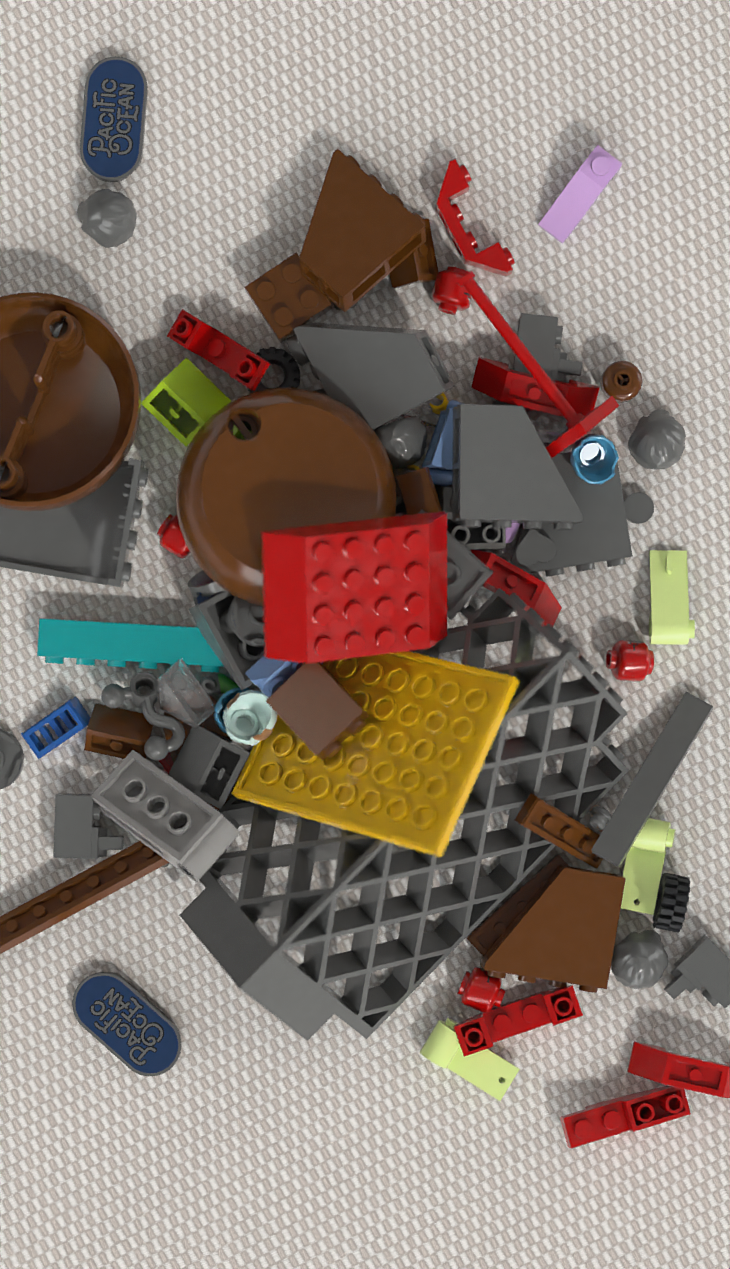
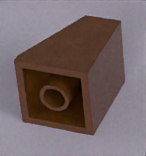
M319 662L304 663L266 700L268 705L310 750L322 760L326 757H334L342 749V742L350 734L352 736L358 734L365 727V720L369 717L368 713L339 681Z

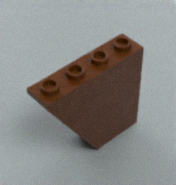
M337 149L333 152L299 256L301 274L343 312H346L426 242V224L419 214L408 211L396 194H389L384 190L380 181L374 175H367L360 168L359 163L351 155L346 156Z
M559 865L481 958L480 966L484 970H488V976L505 978L507 973L518 975L517 980L536 983L537 978L549 980L548 985L564 988L567 986V983L579 985V990L597 993L598 988L607 989L626 878L620 874Z

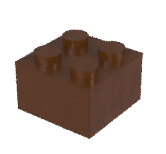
M297 252L244 287L246 293L280 343L295 334L294 328L312 323L332 309V304L327 296L301 274Z

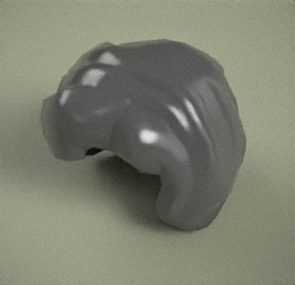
M110 189L98 190L81 202L77 208L78 217L82 221L81 228L83 232L92 237L99 245L105 248L118 247L133 236L137 219L136 209L133 202L121 192L111 191Z
M657 409L651 412L648 417L643 416L639 419L628 441L630 454L645 469L669 468L680 460L685 449V430L674 417L670 416L668 411Z
M417 416L402 418L373 430L387 452L392 469H402L415 464L421 459L427 446V430Z
M644 930L641 933L631 932L614 946L611 970L616 980L626 987L633 989L652 987L660 980L668 966V955L661 942L660 935L654 930Z

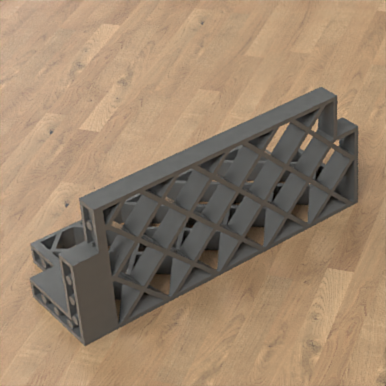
M499 588L478 610L470 604L466 608L463 607L458 613L468 621L467 625L447 628V636L421 653L422 655L439 658L440 653L464 649L462 664L514 676L519 681L458 820L464 819L461 838L448 841L442 857L415 849L392 854L394 843L342 829L341 836L318 839L321 822L238 799L234 795L219 810L223 817L231 822L236 829L241 825L251 824L247 850L226 853V849L199 879L206 888L184 909L180 917L239 989L307 1041L334 1014L367 1039L556 846L514 821L530 793L543 801L555 799L554 807L580 822L590 809L629 771L621 762L624 756L612 744L607 747L611 742L606 738L609 732L628 714L620 705L623 699L611 687L607 690L605 689L609 683L599 673L595 671L591 674L595 668L582 655L578 658L576 657L580 652L571 642L565 639L561 643L559 639L562 636L549 623L543 627L541 624L544 620L532 608L526 612L524 608L527 605L514 592L508 596ZM512 612L517 614L516 616L508 617ZM536 635L542 636L560 654L533 660ZM513 640L510 664L484 668L487 645ZM566 660L582 676L580 679L561 683ZM574 705L570 727L552 730L555 710ZM529 714L525 736L505 740L508 720L512 717ZM596 746L604 757L596 765L588 767L591 748ZM565 753L561 773L542 777L546 756ZM519 762L516 782L496 786L499 766ZM510 809L507 828L487 832L490 813ZM298 817L294 843L272 846L276 820ZM501 855L500 863L487 876L478 877L482 859ZM337 859L333 886L310 890L314 862ZM289 866L285 894L263 897L268 869ZM455 866L452 884L432 888L435 870ZM242 873L238 899L220 879L222 875ZM409 876L405 895L384 899L387 881ZM361 887L358 906L335 911L339 892ZM447 911L446 918L435 930L423 933L426 916ZM281 916L276 944L257 923L258 919ZM401 922L398 939L376 944L379 927ZM354 933L351 951L328 956L330 940L332 938ZM306 945L303 963L300 965L283 950ZM393 967L392 974L380 986L369 988L371 972ZM346 979L344 995L340 997L325 984Z

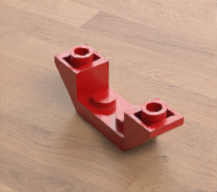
M456 159L449 162L436 203V211L464 264L507 277L512 274L513 268L511 265L515 264L507 247L502 249L498 242L476 253L474 249L478 248V244L471 231L465 233L460 223L464 218L456 203L450 204V201L469 192L470 186L468 182L472 181L465 165L459 166Z
M183 309L167 334V337L206 359L253 391H255L270 365L261 356Z
M478 357L471 388L501 402L563 417L531 374L508 369L509 364ZM569 379L568 384L552 380L577 414L581 412L585 416L595 408L600 386Z
M470 550L494 572L482 585L484 588L493 593L500 588L508 596L514 592L527 605L524 608L526 612L532 608L544 620L541 624L543 627L548 623L552 627L554 626L562 607L545 582L491 552Z
M573 985L564 988L532 994L503 1004L500 1007L492 1008L488 1013L481 1012L455 1025L454 1029L465 1057L494 1047V1042L549 1023L555 1026L581 1017L583 1014Z
M637 1041L633 1042L627 1069L628 1073L673 1087L722 1098H730V1062H725V1064L668 1052L663 1047Z

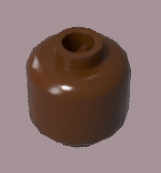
M622 360L614 362L606 368L602 374L600 384L602 392L607 398L613 396L618 403L630 401L639 393L643 380L637 366ZM624 382H628L626 386H622Z

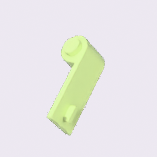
M650 550L651 612L649 616V643L688 645L689 638L695 637V621L689 620L687 550Z
M649 818L626 856L623 876L626 880L621 909L654 915L667 847H673L676 829L670 828L671 822Z
M447 1018L445 1022L439 1020L420 1050V1054L436 1065L445 1069L448 1068L501 1101L520 1069L489 1049L464 1057L454 1026L458 1023L450 1018Z

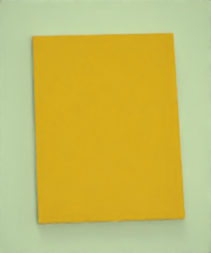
M410 651L324 661L323 666L329 670L368 713L369 717L365 720V727L355 736L350 734L342 742V749L334 757H326L322 760L310 750L277 714V720L272 733L268 738L261 740L253 746L231 794L238 799L442 857L519 681L514 676Z

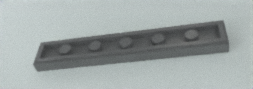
M685 692L614 811L610 823H607L593 846L592 853L618 868L621 866L713 711L712 705Z

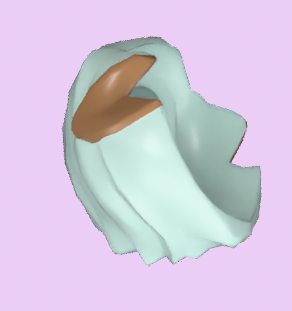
M255 690L238 692L227 703L223 720L226 727L225 731L231 740H235L237 743L256 745L261 740H265L270 736L277 720V713L268 705L266 700L269 697L263 692Z

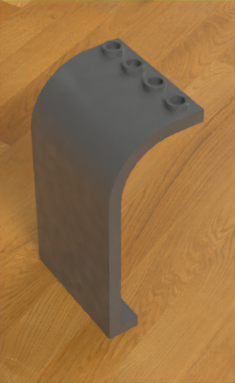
M129 458V461H123L112 477L92 494L60 508L45 511H20L0 507V567L123 588L124 581H130L132 563L128 562L129 550H135L138 531H133L135 518L140 519L143 500L138 499L140 487H146L148 468H144V462ZM4 469L0 471V479Z

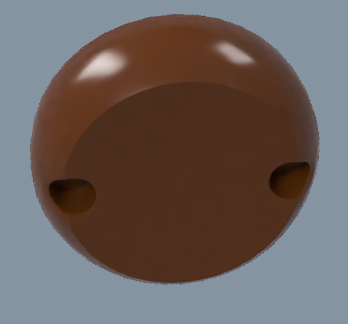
M39 292L1 296L0 471L3 469L4 471L0 479V507L20 511H45L60 508L92 494L112 477L126 459L135 440L141 413V389L138 373L132 356L116 331L100 315L85 305L62 296ZM63 324L58 337L54 338L53 333L55 329Z
M271 388L256 391L242 396L220 409L198 430L190 442L181 462L176 485V512L180 531L196 563L221 588L238 598L263 606L261 531L395 517L397 502L396 482L391 462L380 439L368 423L340 401L325 394L299 388ZM234 424L244 439H239L234 435Z

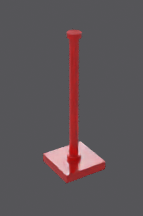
M471 271L461 278L457 284L460 288L464 286L567 420L565 425L568 429L545 447L552 459L588 433L620 405L611 396L585 416L581 412L577 414L474 280L475 275Z

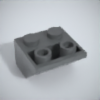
M436 485V493L441 510L447 512V529L450 534L468 550L506 549V528H493V522H481V527H462V522L452 521V485Z
M194 723L168 775L203 801L222 809L251 750Z

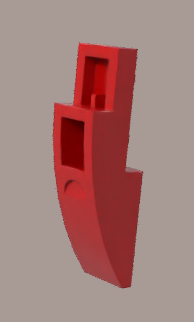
M664 1086L589 1105L584 1110L561 1116L560 1120L567 1146L572 1149L623 1132H635L690 1115L691 1112L684 1089Z

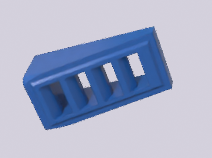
M74 697L21 733V735L37 758L40 759L88 726L91 717L78 698ZM57 716H60L69 729L67 733L56 719ZM47 723H49V725L52 727L56 735L59 737L57 740H55L53 735L46 727ZM37 730H39L42 736L45 738V740L49 744L48 746L44 747L38 736L35 734Z

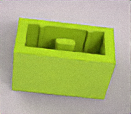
M186 357L154 388L141 404L187 447L198 430L209 418L229 404L231 400Z

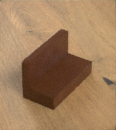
M423 219L426 224V242L389 273L392 288H400L413 283H430L436 280L439 272L429 219Z
M96 703L87 727L84 750L125 759L134 750L147 759L144 745L151 737L154 725L145 719L143 713L121 708H109L106 705Z

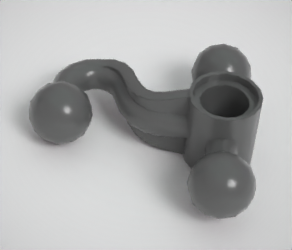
M139 672L132 677L130 687L122 688L118 684H109L103 689L101 699L109 708H117L125 700L131 699L134 705L142 708L144 717L150 724L172 731L173 736L168 740L161 736H153L146 741L144 751L150 759L161 760L168 752L174 751L182 745L185 739V729L182 723L171 716L157 714L154 708L158 694L166 692L170 696H178L186 691L187 680L182 674L172 672L164 680L157 681V678L152 673ZM141 686H148L152 689L149 694H140L136 690Z

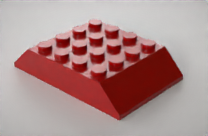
M442 511L261 531L264 656L266 658L308 664L428 649L447 636V512Z

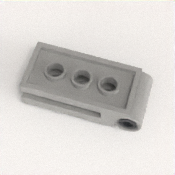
M134 750L126 756L91 795L93 800L100 805L99 809L104 815L196 882L199 881L240 834L236 827L223 817L219 811Z

